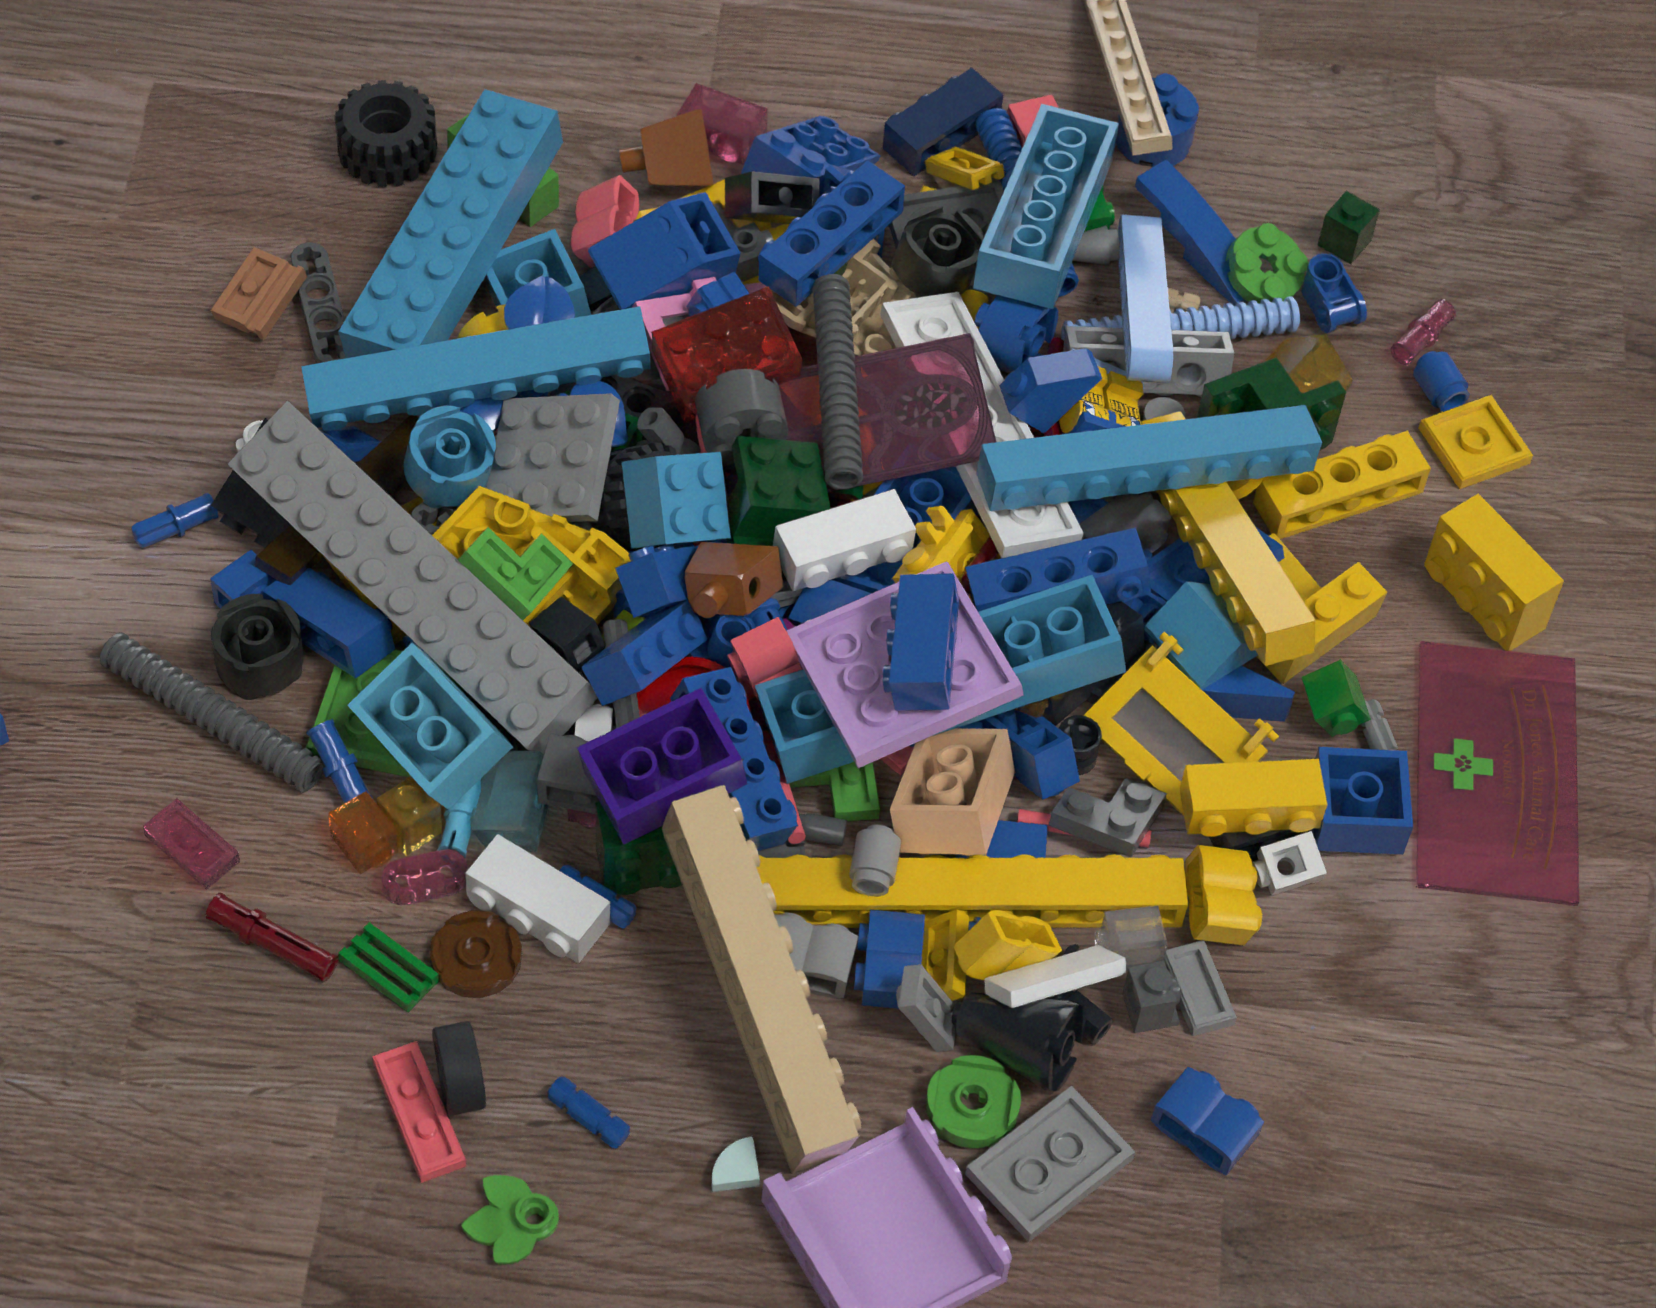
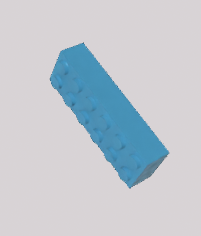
M1041 104L978 251L973 289L1051 309L1054 308L1112 163L1119 123Z

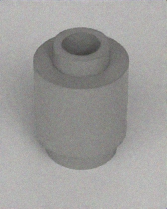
M871 825L867 829L859 831L856 835L849 875L853 880V889L867 896L886 895L889 887L895 882L902 842L889 827Z

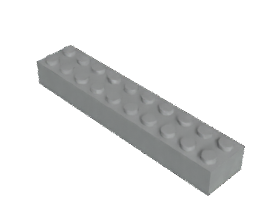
M288 400L228 463L261 497L525 748L539 759L544 756L550 734L563 736L598 698L591 684L461 564L452 553Z

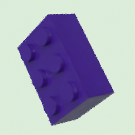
M702 688L577 747L584 773L623 845L663 826L673 801L725 785L728 794L747 785L742 758Z

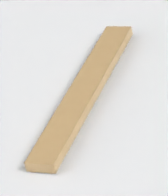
M1083 0L1132 155L1173 150L1172 136L1126 0Z

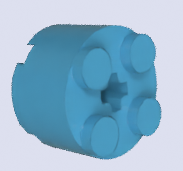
M440 406L425 412L417 420L409 436L404 459V474L412 490L431 508L460 506L478 486L486 488L496 448L494 433L482 417L475 413L472 416L461 412L460 407Z

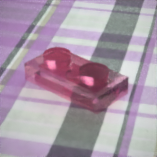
M177 798L143 825L144 835L206 890L240 862L239 852Z

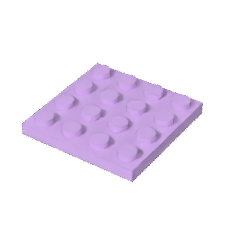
M946 561L918 574H949L954 572ZM955 573L954 577L959 597V612L949 710H895L891 692H884L883 667L884 665H891V656H888L887 630L895 628V620L891 618L890 599L892 593H898L899 582L787 630L795 647L798 661L858 768L1024 696L1022 684Z

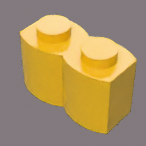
M1197 845L1185 859L1184 866L1186 890L1190 899L1189 924L1192 936L1195 940L1245 945L1258 932L1262 923V910L1260 906H1257L1253 893L1257 883V870L1252 866L1248 851Z
M1002 910L989 911L953 945L961 970L967 976L980 980L1055 958L1062 951L1048 923L1031 916L1017 918Z

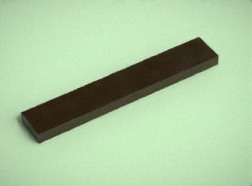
M410 415L356 464L388 495L406 480L404 459L409 436L419 419L416 415ZM290 525L256 556L255 567L278 581L291 586L308 568H312L322 559L324 555Z

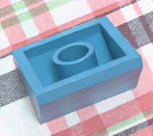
M1186 581L1145 625L1144 630L1159 647L1163 643L1159 639L1163 632H1166L1169 636L1172 635L1178 640V644L1184 651L1179 656L1174 651H1171L1167 656L1201 690L1258 656L1255 650L1251 651L1248 648L1242 628L1238 622L1233 623L1231 621L1226 602L1221 595H1215L1211 584Z

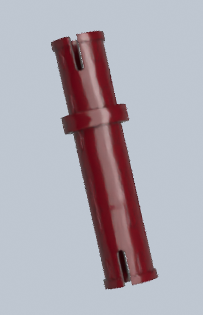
M218 893L211 900L206 910V919L239 935V941L246 945L254 943L284 961L317 977L322 982H326L337 967L338 955L332 954L266 918V913L260 909L250 910L226 897L225 894Z

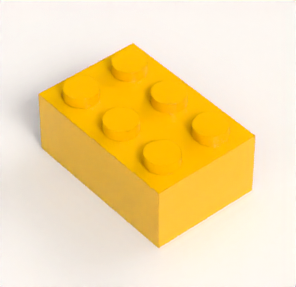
M1479 493L1440 516L1424 563L1432 579L1441 583L1453 595L1459 607L1469 612L1484 628L1487 636L1491 640L1498 642L1507 653L1546 629L1564 580Z

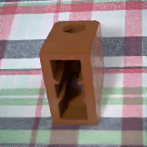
M702 109L693 110L641 128L642 146L619 149L623 173L646 169L650 186L714 185Z
M701 542L685 570L688 602L694 613L710 618L715 614L744 616L753 612L783 587L778 546Z

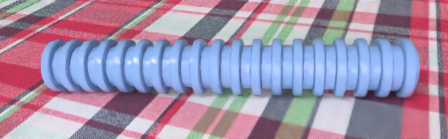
M1287 296L1284 301L1279 297L1274 298L1272 302L1269 299H1262L1260 304L1255 300H1250L1248 305L1242 301L1237 302L1235 306L1232 303H1225L1223 308L1218 304L1212 305L1211 309L1207 306H1200L1199 310H1196L1195 307H1188L1186 312L1181 308H1177L1174 313L1170 311L1171 330L1229 332L1230 339H1234L1236 335H1239L1240 338H1246L1249 333L1254 337L1259 336L1261 332L1264 335H1271L1274 330L1277 334H1283L1285 329L1293 333L1299 327L1300 312L1298 304L1292 296ZM1115 315L1113 320H1110L1109 317L1104 316L1100 321H1097L1096 318H1090L1087 323L1083 319H1078L1076 324H1073L1070 320L1065 321L1061 328V338L1063 340L1065 338L1066 326L1123 328L1122 317Z

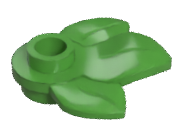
M493 1175L483 1178L484 1192L490 1205L472 1214L462 1224L463 1231L475 1242L487 1246L494 1245L493 1258L496 1264H512L529 1256L536 1241L544 1240L555 1232L559 1223V1212L557 1206L550 1198L542 1194L532 1193L522 1179L514 1176ZM534 1214L543 1217V1221L539 1224H529L526 1220Z

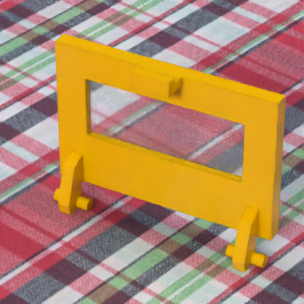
M1163 632L1159 637L1163 641L1162 645L1158 649L1152 645L1084 716L1090 717L1098 723L1102 733L1101 740L1124 761V764L1142 781L1145 780L1154 789L1167 793L1165 799L1184 816L1180 785L1185 765L1259 762L1268 753V750L1261 743L1267 737L1272 742H1275L1280 736L1273 731V727L1268 722L1265 723L1260 718L1254 724L1259 729L1254 736L1247 732L1166 658L1171 651H1174L1179 656L1184 649L1172 635L1169 636L1166 632Z

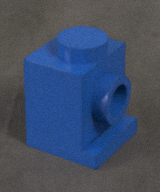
M249 550L210 578L214 603L220 609L237 597L248 594H262L263 589L277 580L255 567L257 554L252 550Z

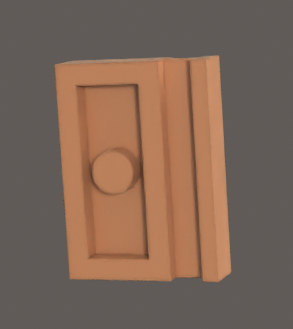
M254 247L211 309L215 320L246 333L253 332L260 339L265 340L307 278L306 272L299 265L294 267L289 265L288 261Z

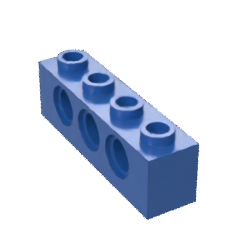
M868 160L857 170L849 171L843 177L841 183L829 194L821 195L814 204V207L802 218H795L775 241H769L764 245L758 256V281L797 307L813 292V283L816 279L827 274H834L903 213L905 185Z
M1136 527L965 567L970 597L978 612L1089 575H1093L1105 604L1133 600L1137 597L1151 594L1148 565Z

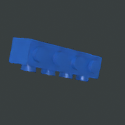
M731 667L683 678L670 697L671 702L702 688L742 758L747 785L729 793L728 796L729 798L735 797L740 804L744 819L740 827L745 840L751 839L757 851L783 845L798 826L797 813L793 803L787 800L782 789L780 773L776 763L770 760L763 744L762 729L758 722L753 720L746 704L747 697L743 685L737 682Z

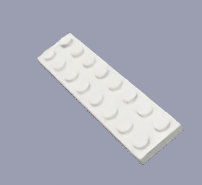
M959 292L885 302L882 304L880 316L899 353L971 338L996 442L1034 438L1027 423L1008 412L999 387L1004 379ZM938 352L913 357L906 363V368L910 372L926 377L944 376L955 378L973 388L962 366L946 354ZM938 385L940 391L945 392L943 385ZM928 386L930 392L934 393V390L931 388V386ZM951 387L950 396L955 394L956 389ZM943 396L933 405L939 406L949 396ZM967 404L959 405L958 409L965 412ZM977 409L975 416L965 427L951 435L942 437L952 459L964 456L973 446L979 428V409ZM956 412L951 414L954 422L959 419ZM930 414L932 419L936 418L933 414ZM945 419L942 421V428L947 426ZM978 461L956 466L1001 558L1082 540L1084 533L1068 502L1021 507L1015 510L990 511L976 474Z

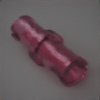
M1438 299L1423 316L1414 318L1408 325V331L1391 347L1390 350L1393 358L1402 365H1410L1424 348L1433 346L1439 339V333L1456 317L1454 306L1447 300Z

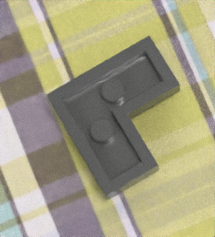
M1125 778L1108 803L1068 787L1051 812L1049 826L1131 858L1164 807L1167 793Z

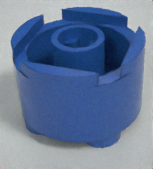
M1163 73L1159 74L1156 78H1152L1172 136L1173 150L1132 155L1119 113L1117 119L1119 125L1116 145L1120 152L1127 159L1137 164H1140V160L1153 163L1152 168L1166 159L1172 165H1176L1186 158L1193 143L1199 113V106L1194 95L1186 87L1179 84L1176 77Z
M996 295L991 305L987 303L982 304L975 317V325L980 327L979 332L1000 371L1010 374L1027 358L1042 356L1038 352L1044 341L1050 343L1053 339L1058 322L1057 307L1051 309L1000 295Z

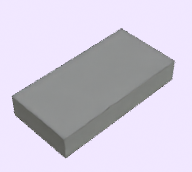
M1205 941L1162 951L1160 961L1165 962L1171 976L1175 977L1178 981L1181 995L1179 1007L1191 1036L1234 1026L1237 1019Z

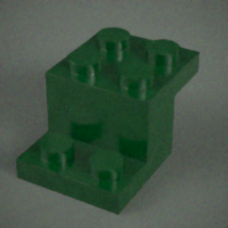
M1276 357L1205 383L1197 418L1306 405L1321 438L1322 445L1320 450L1333 442L1346 391L1337 380L1301 393Z
M746 436L736 437L732 445L738 482L727 500L731 537L726 539L727 543L773 546L775 526L831 509L817 443ZM781 569L782 580H786V577Z

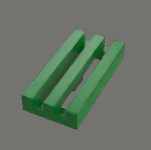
M369 922L363 928L364 933L361 936L356 935L351 940V946L348 949L344 947L338 953L339 961L409 1013L439 982V974ZM370 943H373L375 946H377L379 949H381L383 952H385L387 955H389L391 958H393L395 961H397L399 964H401L403 967H405L407 970H409L423 982L421 983L420 981H418L416 978H414L412 975H410L408 972H406L404 969H402L400 966H398L396 963H394L392 960H390L388 957H386L384 954H382L380 951H378L376 948L370 945ZM360 953L364 954L380 966L383 971L412 990L413 993L409 996L357 956Z

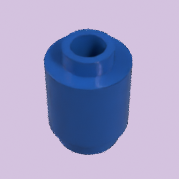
M1431 351L1418 359L1413 376L1433 407L1439 408L1444 412L1464 405L1470 396L1467 390L1468 383L1447 352Z

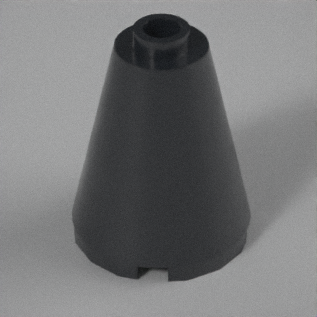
M970 992L965 999L960 998L956 1002L951 1022L953 1025H956V1034L960 1038L1043 1090L1057 1092L1066 1083L1075 1066L1077 1058L1070 1055L1074 1042L1082 1044L1086 1026V1008L1072 1000L1049 998L1011 1008L985 993Z

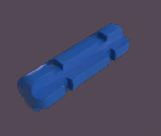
M564 865L561 867L560 872L610 901V922L620 928H626L633 921L636 915L635 904L623 897L616 899L617 893L588 876L580 877L581 872L572 866Z
M560 1076L556 1079L548 1090V1098L560 1109L566 1107L568 1109L566 1113L593 1134H602L601 1140L610 1147L618 1148L626 1141L630 1134V1127L618 1116L613 1118L609 1116L611 1111L585 1091L580 1090L577 1092L575 1090L577 1085L568 1078Z

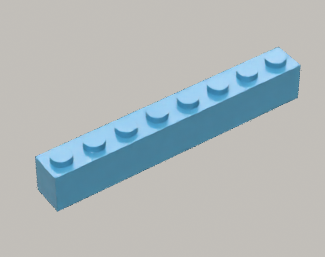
M639 306L301 366L312 423L317 428L322 427L323 430L331 431L344 428L349 422L360 420L368 423L382 422L387 420L390 415L407 412L409 415H422L433 407L449 405L461 408L483 398L492 397L494 400H506L516 396L517 392L534 390L538 393H545L567 383L576 382L578 385L594 384L600 381L601 377L617 374L623 378L634 377L641 374L643 370L650 369V351L641 307Z
M1306 405L982 444L976 474L990 511L1015 510L1021 507L1059 504L1085 499H1100L1102 497L1124 494H1140L1164 489H1180L1204 484H1220L1252 478L1260 479L1284 474H1300L1314 470L1322 441Z

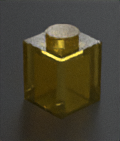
M412 776L376 798L379 827L406 857L442 833L440 804L430 797Z

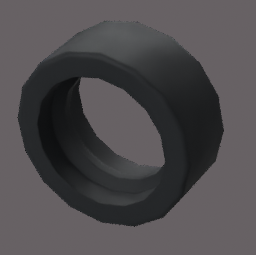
M470 1021L434 1027L432 1030L434 1053L448 1115L453 1116L485 1109L486 1094L482 1068Z

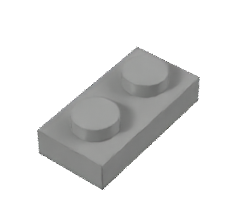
M921 964L904 966L902 985L898 987L896 994L900 1011L906 1015L936 1052L953 1050L956 1025L952 1024L951 1017L955 1006L954 1003Z

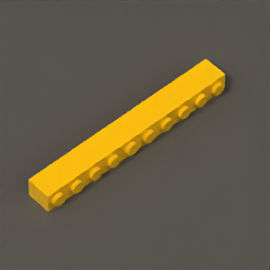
M759 855L760 866L756 867L762 884L769 883L773 890L777 905L773 913L776 915L794 913L812 925L835 923L846 928H859L860 923L869 924L870 910L925 914V921L952 910L959 909L969 916V922L973 921L974 917L982 919L991 910H1002L1017 918L1023 916L1038 918L1048 923L1051 928L1182 927L1188 907L1184 859L1169 858L1166 855H1152L1147 858H1125L1121 855H1107L1102 858H1080L1076 855H1062L1058 858H1035L1031 855H1017L1013 858H990L986 855H972L968 858H945L941 855H927L923 858L899 857L895 882L889 887L888 893L883 896H867L853 889V880L849 875L853 857L851 855H837L832 858H809L805 855H792L787 858H764Z

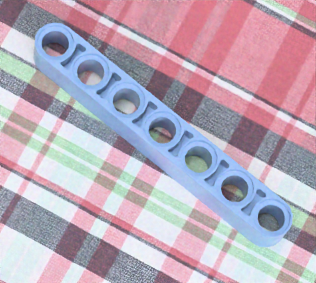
M1121 214L1118 225L1120 251L1118 266L1126 378L1131 381L1170 383L1173 367V342L1161 217Z

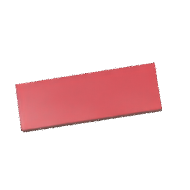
M417 1041L372 1056L373 1065L421 1183L466 1167V1159Z

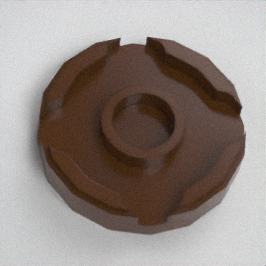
M470 910L456 914L445 921V926L438 933L436 931L431 940L430 963L432 969L439 974V982L446 990L461 997L484 998L497 994L514 981L521 969L522 944L517 930L512 925H508L505 921L500 920L499 915L489 911Z

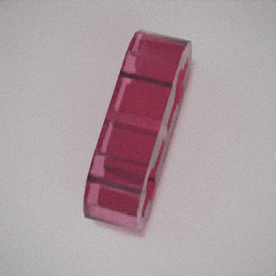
M451 849L394 860L385 866L382 872L383 894L387 900L396 905H410L452 896L459 893L466 886L465 873L467 871V862L463 855ZM449 867L451 872H453V877L445 878L444 874L441 873V868ZM405 876L409 886L400 888L396 878Z

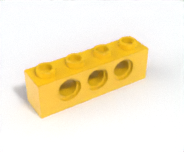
M1408 431L1395 435L1387 434L1373 442L1358 447H1345L1336 454L1320 459L1317 458L1313 471L1265 477L1256 489L1253 503L1271 534L1275 533L1279 539H1283L1421 494L1424 491L1431 467Z

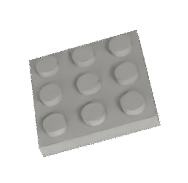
M611 393L510 398L504 400L496 437L495 456L487 489L525 502L530 505L531 509L551 517L553 514L565 517L568 522L598 521L620 400Z

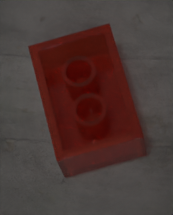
M769 286L652 331V352L684 423L694 420L696 415H698L695 399L699 389L704 385L708 389L716 384V376L722 373L739 369L758 370L764 373L765 379L771 382L774 379L778 386L801 377L802 357Z

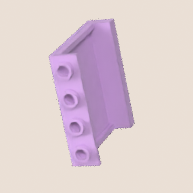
M913 1107L907 1110L904 1124L789 1181H785L781 1173L763 1180L762 1203L825 1308H956L1007 1281L1010 1261L1012 1260L1007 1243L1000 1235H993L986 1224L987 1215L981 1202L975 1196L969 1197L961 1184L963 1179L957 1164L950 1157L945 1159L937 1146L938 1137L933 1126L926 1119L921 1121Z

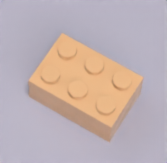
M955 728L915 743L890 807L894 834L902 842L900 853H918L921 855L961 854L965 856L987 854L1015 774L1007 729Z

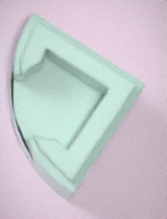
M753 1136L740 1139L729 1145L720 1154L714 1165L712 1192L759 1186L760 1177Z

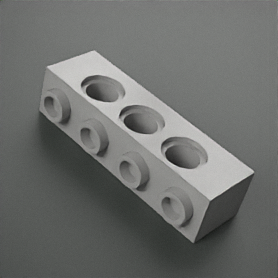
M1066 326L1063 352L1087 348L1092 351L1094 358L1103 362L1112 361L1109 363L1110 365L1126 371L1123 328ZM1171 330L1173 367L1170 383L1143 381V393H1155L1160 396L1194 394L1201 397L1205 383L1230 375L1232 372L1234 350L1229 332ZM1186 364H1193V365L1190 366V367L1181 368L1182 366H1184V365H1186Z

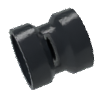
M1073 715L1061 722L1059 729L1071 737L1078 774L1083 775L1095 767L1102 733L1098 723L1092 718L1084 715Z

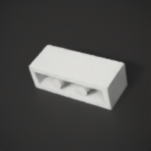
M893 489L775 526L773 546H778L781 569L792 591H796L806 587H819L828 580L846 574L857 575L868 567L884 562L894 563L902 560L913 549L916 528L897 492Z
M499 834L496 835L465 873L467 896L477 908L482 911L491 910L503 917L518 933L524 935L529 933L542 941L545 947L558 957L567 956L579 964L610 925V901Z

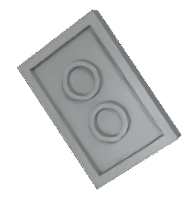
M1070 1086L970 1163L966 1168L965 1175L1018 1232L1030 1242L1133 1161L1135 1151L1073 1086Z

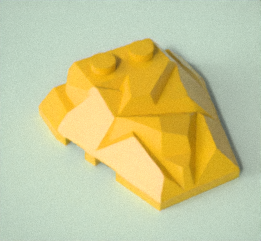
M478 486L432 535L457 559L460 558L487 527L519 557L541 533L557 547L573 565L537 607L523 620L529 627V623L540 612L548 608L561 596L592 617L598 625L614 608L617 602L615 594L622 588L616 568L631 562L628 556L630 553L604 532L594 528L588 531L568 523L565 517L553 514L551 517L531 509L530 505L482 486Z

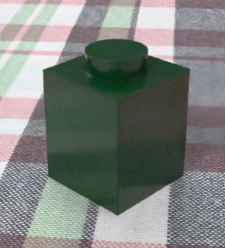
M1345 191L1325 214L1317 246L1352 264L1372 241L1380 209Z

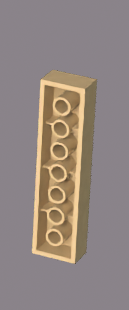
M725 785L671 802L662 826V832L790 1171L794 1174L825 1163L847 1152L859 1137L857 1130L861 1129V1121L855 1105L852 1102L846 1103L840 1086L844 1085V1077L835 1057L829 1059L823 1043V1041L827 1040V1033L822 1018L818 1013L812 1014L806 997L810 996V989L806 976L801 969L796 971L790 957V953H793V944L789 932L785 926L779 927L773 910L777 908L773 890L769 883L762 884L756 868L760 866L756 846L751 839L746 841L740 824H743L744 819L740 804L735 797L729 798Z

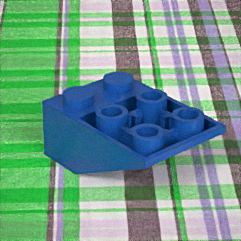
M818 116L755 136L741 174L754 171L819 178L820 197L823 195L825 168L834 165L855 171L867 160L875 164L879 161L881 155L870 149L865 140L851 136L840 129L838 123L826 116Z
M706 192L669 201L588 249L589 255L620 310L632 308L636 301L688 294L693 289L691 284L693 280L715 277L716 281H718L721 277L733 272L736 273L741 254Z

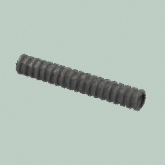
M827 274L819 277L813 283L825 481L832 488L850 489L859 485L863 480L856 367L854 364L853 325L849 292L850 283L841 275Z
M116 633L103 646L100 654V664L103 667L110 668L111 672L118 676L121 675L122 679L127 682H132L136 688L143 689V692L147 695H153L155 700L160 703L164 702L166 707L171 710L175 709L177 714L186 716L188 721L197 723L199 728L208 730L210 735L218 736L221 742L229 743L232 749L240 750L243 756L251 757L254 763L262 764L265 770L273 771L276 777L284 778L287 784L295 785L298 791L303 793L310 790L321 778L324 763L320 756H313L312 751L306 748L302 749L301 744L295 741L291 742V738L286 735H280V731L275 728H269V724L259 721L258 717L253 714H248L244 708H237L236 703L231 700L226 701L223 695L215 694L212 688L204 687V683L197 679L194 680L193 676L183 673L182 669L172 666L171 662L165 659L161 660V656L154 652L151 653L150 649L145 646H140L136 640L129 639V636L125 633Z

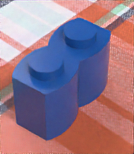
M870 910L869 924H859L857 950L866 951L865 963H856L854 990L863 991L862 1005L899 1009L896 994L898 987L902 985L904 966L918 965L922 962L925 914Z
M1190 1067L1185 1069L1155 1105L1150 1119L1164 1134L1177 1143L1188 1147L1200 1160L1226 1176L1259 1136L1264 1121L1259 1117L1257 1109L1250 1102L1225 1094L1214 1076L1208 1072L1197 1071Z

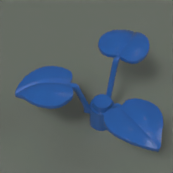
M540 276L515 290L507 300L504 308V320L508 330L575 318L574 306L567 291L557 281L547 276ZM602 381L587 385L576 384L570 395L611 393L620 400L611 447L625 445L628 439L625 411L617 391ZM534 390L517 392V395L512 398L548 397V392L538 393ZM560 393V394H558V395H556V396H568V395L565 394V393ZM492 397L478 399L469 406L461 407L460 411L472 416L474 413L479 415L494 432L499 427L504 401L494 400Z

